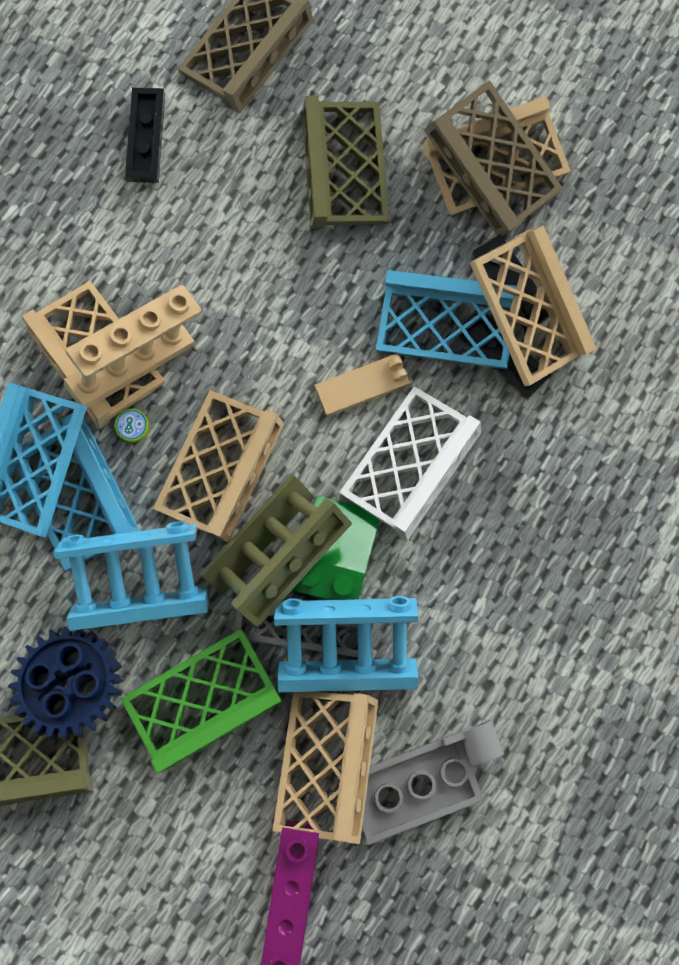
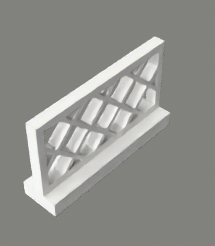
M414 386L341 489L340 495L396 530V533L404 539L409 540L480 436L481 422L470 415L465 417ZM418 398L429 406L430 415L411 418L409 408L415 399ZM433 408L439 411V413L434 414ZM406 414L407 420H402V421H401V419H402V418L404 417V415ZM449 417L459 423L452 433L438 435L435 420ZM432 421L435 436L415 440L412 425ZM409 426L412 441L392 445L390 436L392 432L397 428ZM386 441H388L389 446L383 447ZM446 441V443L441 448L440 442ZM436 443L438 448L437 456L433 460L420 462L417 447ZM413 448L416 463L397 467L394 452ZM390 453L393 468L374 472L372 461L376 455ZM369 467L370 473L364 474ZM428 467V469L425 471V473L422 474V470H421V469ZM418 470L420 480L417 485L401 489L398 474ZM395 475L397 490L378 494L375 478ZM371 479L374 495L359 498L351 493L358 482ZM404 495H409L408 498H407V499L405 500V502H404L403 496H404ZM399 497L401 508L392 519L381 511L380 500ZM376 502L377 508L373 507L369 503Z

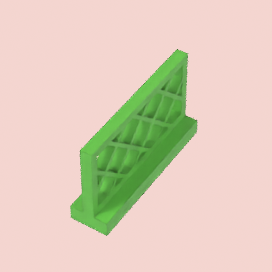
M242 628L120 698L152 758L151 762L157 773L166 771L284 702ZM240 639L246 650L242 665L223 660L227 646ZM221 650L219 658L211 657L212 654ZM249 657L253 662L255 668L247 666ZM204 659L217 662L212 683L193 678L197 663ZM222 664L241 669L235 689L217 684ZM190 668L188 676L179 674ZM245 670L258 673L265 687L253 694L241 691L240 688ZM174 676L187 680L181 700L163 695L167 680ZM192 681L210 686L205 706L187 702ZM160 685L158 694L150 692V690ZM215 688L234 692L231 706L228 709L219 711L210 708ZM143 694L157 697L151 718L138 714L132 701ZM239 694L248 696L247 698L236 703ZM162 699L180 704L174 724L156 719ZM185 705L204 710L200 725L193 729L179 726ZM208 712L217 714L206 721ZM142 720L149 721L147 729L145 728ZM155 723L173 728L169 743L159 749L156 748L151 739ZM178 730L187 732L176 738Z

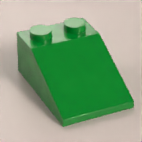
M317 495L314 505L319 507L326 497ZM329 499L347 516L352 525L290 593L317 600H359L380 520L356 505Z

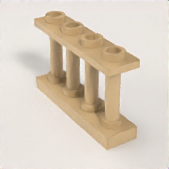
M180 285L67 348L66 354L76 366L78 372L65 378L64 386L77 403L87 406L88 409L194 346V339L182 324L200 315L201 307L185 286Z

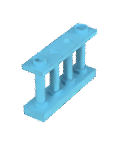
M176 521L168 524L166 528L84 538L83 535H71L63 538L54 551L55 559H70L78 602L72 605L67 616L69 631L207 613L209 604L207 588L198 589L197 586H194L187 542L196 540L197 524L188 525L186 521ZM173 544L181 588L177 592L164 593V591L160 590L153 546ZM139 548L146 593L143 596L130 598L125 592L118 551ZM104 553L112 598L109 601L96 602V600L92 599L84 555Z
M395 596L390 599L302 601L291 598L281 601L275 608L274 625L287 626L288 661H279L278 692L418 689L416 658H407V623L418 622L416 598ZM371 623H393L392 659H372ZM322 624L323 660L303 661L301 625ZM336 624H357V660L337 659Z

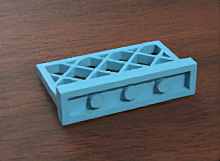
M387 270L385 279L386 291L376 345L377 352L398 353V355L507 369L510 353L505 341L499 335L501 333L499 328L495 330L485 317L491 310L478 281ZM506 285L514 289H516L517 287L513 285ZM503 291L499 302L502 309L509 310L510 312L514 296ZM393 295L407 297L413 306L397 317L391 309ZM413 298H420L422 300L416 303ZM430 300H436L442 304L445 311L429 321L420 308ZM445 302H451L454 304L448 307ZM463 304L472 305L478 315L462 326L453 314V311ZM478 306H483V307H488V308H486L484 311H481ZM417 310L426 322V325L413 335H410L401 322ZM391 314L395 320L388 324L389 316ZM450 315L459 329L443 340L434 328V325ZM482 319L492 333L476 344L466 330ZM396 325H399L408 338L398 346L385 345L387 332ZM431 329L440 343L431 350H421L415 339ZM463 333L473 347L463 355L454 354L447 344ZM496 337L503 347L501 360L486 358L480 348ZM412 343L416 349L407 348L406 346ZM444 347L448 353L437 351ZM477 351L480 357H473L471 355Z
M8 382L0 407V512L4 500L8 496L11 497L16 510L6 516L0 514L1 523L41 537L47 536L87 406ZM36 398L42 400L46 412L34 419L32 411ZM66 408L74 409L70 423L62 428L57 414ZM50 419L55 433L43 440L38 426ZM31 431L36 445L24 452L22 442L25 434ZM59 440L62 447L60 456L51 460L46 447ZM40 452L45 465L33 472L28 458ZM21 464L26 477L14 484L11 478L14 468ZM48 472L51 478L50 488L41 493L36 479ZM29 484L34 499L23 505L17 491ZM38 505L41 512L37 527L30 524L26 514L28 510Z
M73 413L61 419L62 428L70 423ZM83 418L73 450L76 459L71 458L70 462L79 464L83 472L79 485L67 481L63 482L64 485L77 488L72 507L56 504L57 508L70 511L64 530L55 528L52 521L50 523L47 534L54 549L57 548L63 538L78 535L71 533L77 514L91 518L86 537L84 538L94 536L98 520L108 523L113 534L140 531L85 418ZM54 428L41 435L42 439L44 440L55 433ZM34 439L22 445L24 452L36 445ZM52 444L46 447L50 456H60L59 454L50 452ZM40 457L36 470L45 465L42 457ZM18 464L15 467L22 480L26 476L21 464ZM42 475L36 479L38 486L42 478L51 480L48 475ZM87 482H88V484H89V486H90L91 489L86 488V483H87ZM28 484L25 486V488L28 492L30 499L32 500L34 499V495ZM84 491L93 493L97 500L93 514L78 510ZM36 505V506H35V509H36V511H37V513H38V516H39V518H40L41 512H40V510H39L38 505ZM101 510H102V512H103L105 518L100 517ZM57 533L63 534L61 540ZM99 554L84 555V561L86 562ZM69 558L59 559L65 571L71 570Z

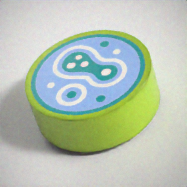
M126 409L116 418L115 430L120 438L128 443L140 442L149 433V421L140 410Z

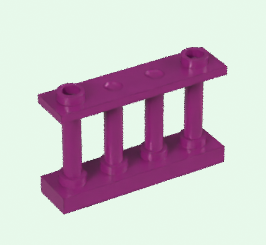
M287 819L285 826L294 827L300 821ZM310 824L304 827V829L313 830ZM282 827L261 965H300L319 833Z

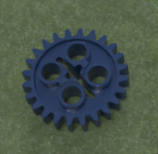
M64 626L61 636H58L51 629L49 630V640L45 641L38 635L36 637L38 647L25 646L29 656L27 658H16L23 666L21 669L11 670V674L16 676L18 681L8 685V688L18 692L9 700L15 705H20L14 713L20 718L25 717L22 723L29 729L34 726L33 732L40 736L46 732V736L51 740H55L58 734H60L62 739L69 741L71 731L76 736L82 738L84 735L83 727L87 726L93 731L97 730L94 721L97 718L107 722L108 718L103 711L106 708L113 710L117 708L110 699L111 697L122 695L114 685L123 682L124 679L114 673L122 668V665L118 661H111L117 654L112 648L106 649L108 643L103 638L97 641L98 636L93 631H90L85 636L83 629L75 630L72 635L69 628ZM74 652H79L77 662L67 666L68 657ZM89 665H92V669L89 670V671H86V670L88 669ZM49 672L47 682L38 686L39 677L43 673ZM66 678H68V680H67L68 686H67L66 688H64V687H65V682H64V680H65ZM95 680L94 690L89 694H83L85 684ZM43 695H46V696L44 697L43 701L40 702V698H41ZM65 700L63 711L54 715L55 704Z

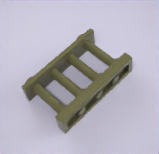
M293 474L290 475L200 573L222 595L229 588L232 589L237 596L231 604L257 628L352 525L347 516L328 498L319 507L309 502L313 497L312 493ZM300 511L308 519L294 533L286 525ZM277 537L285 544L270 559L263 551ZM254 562L261 570L246 584L239 577Z

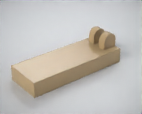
M397 353L315 384V389L325 414L329 417L410 385L407 372L403 368L402 360Z

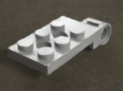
M492 720L370 765L362 825L368 845L484 801L472 767L504 755ZM417 775H426L431 780V789L425 795H418L412 790L411 783ZM386 787L396 789L399 794L398 803L390 808L382 806L378 800L380 791Z

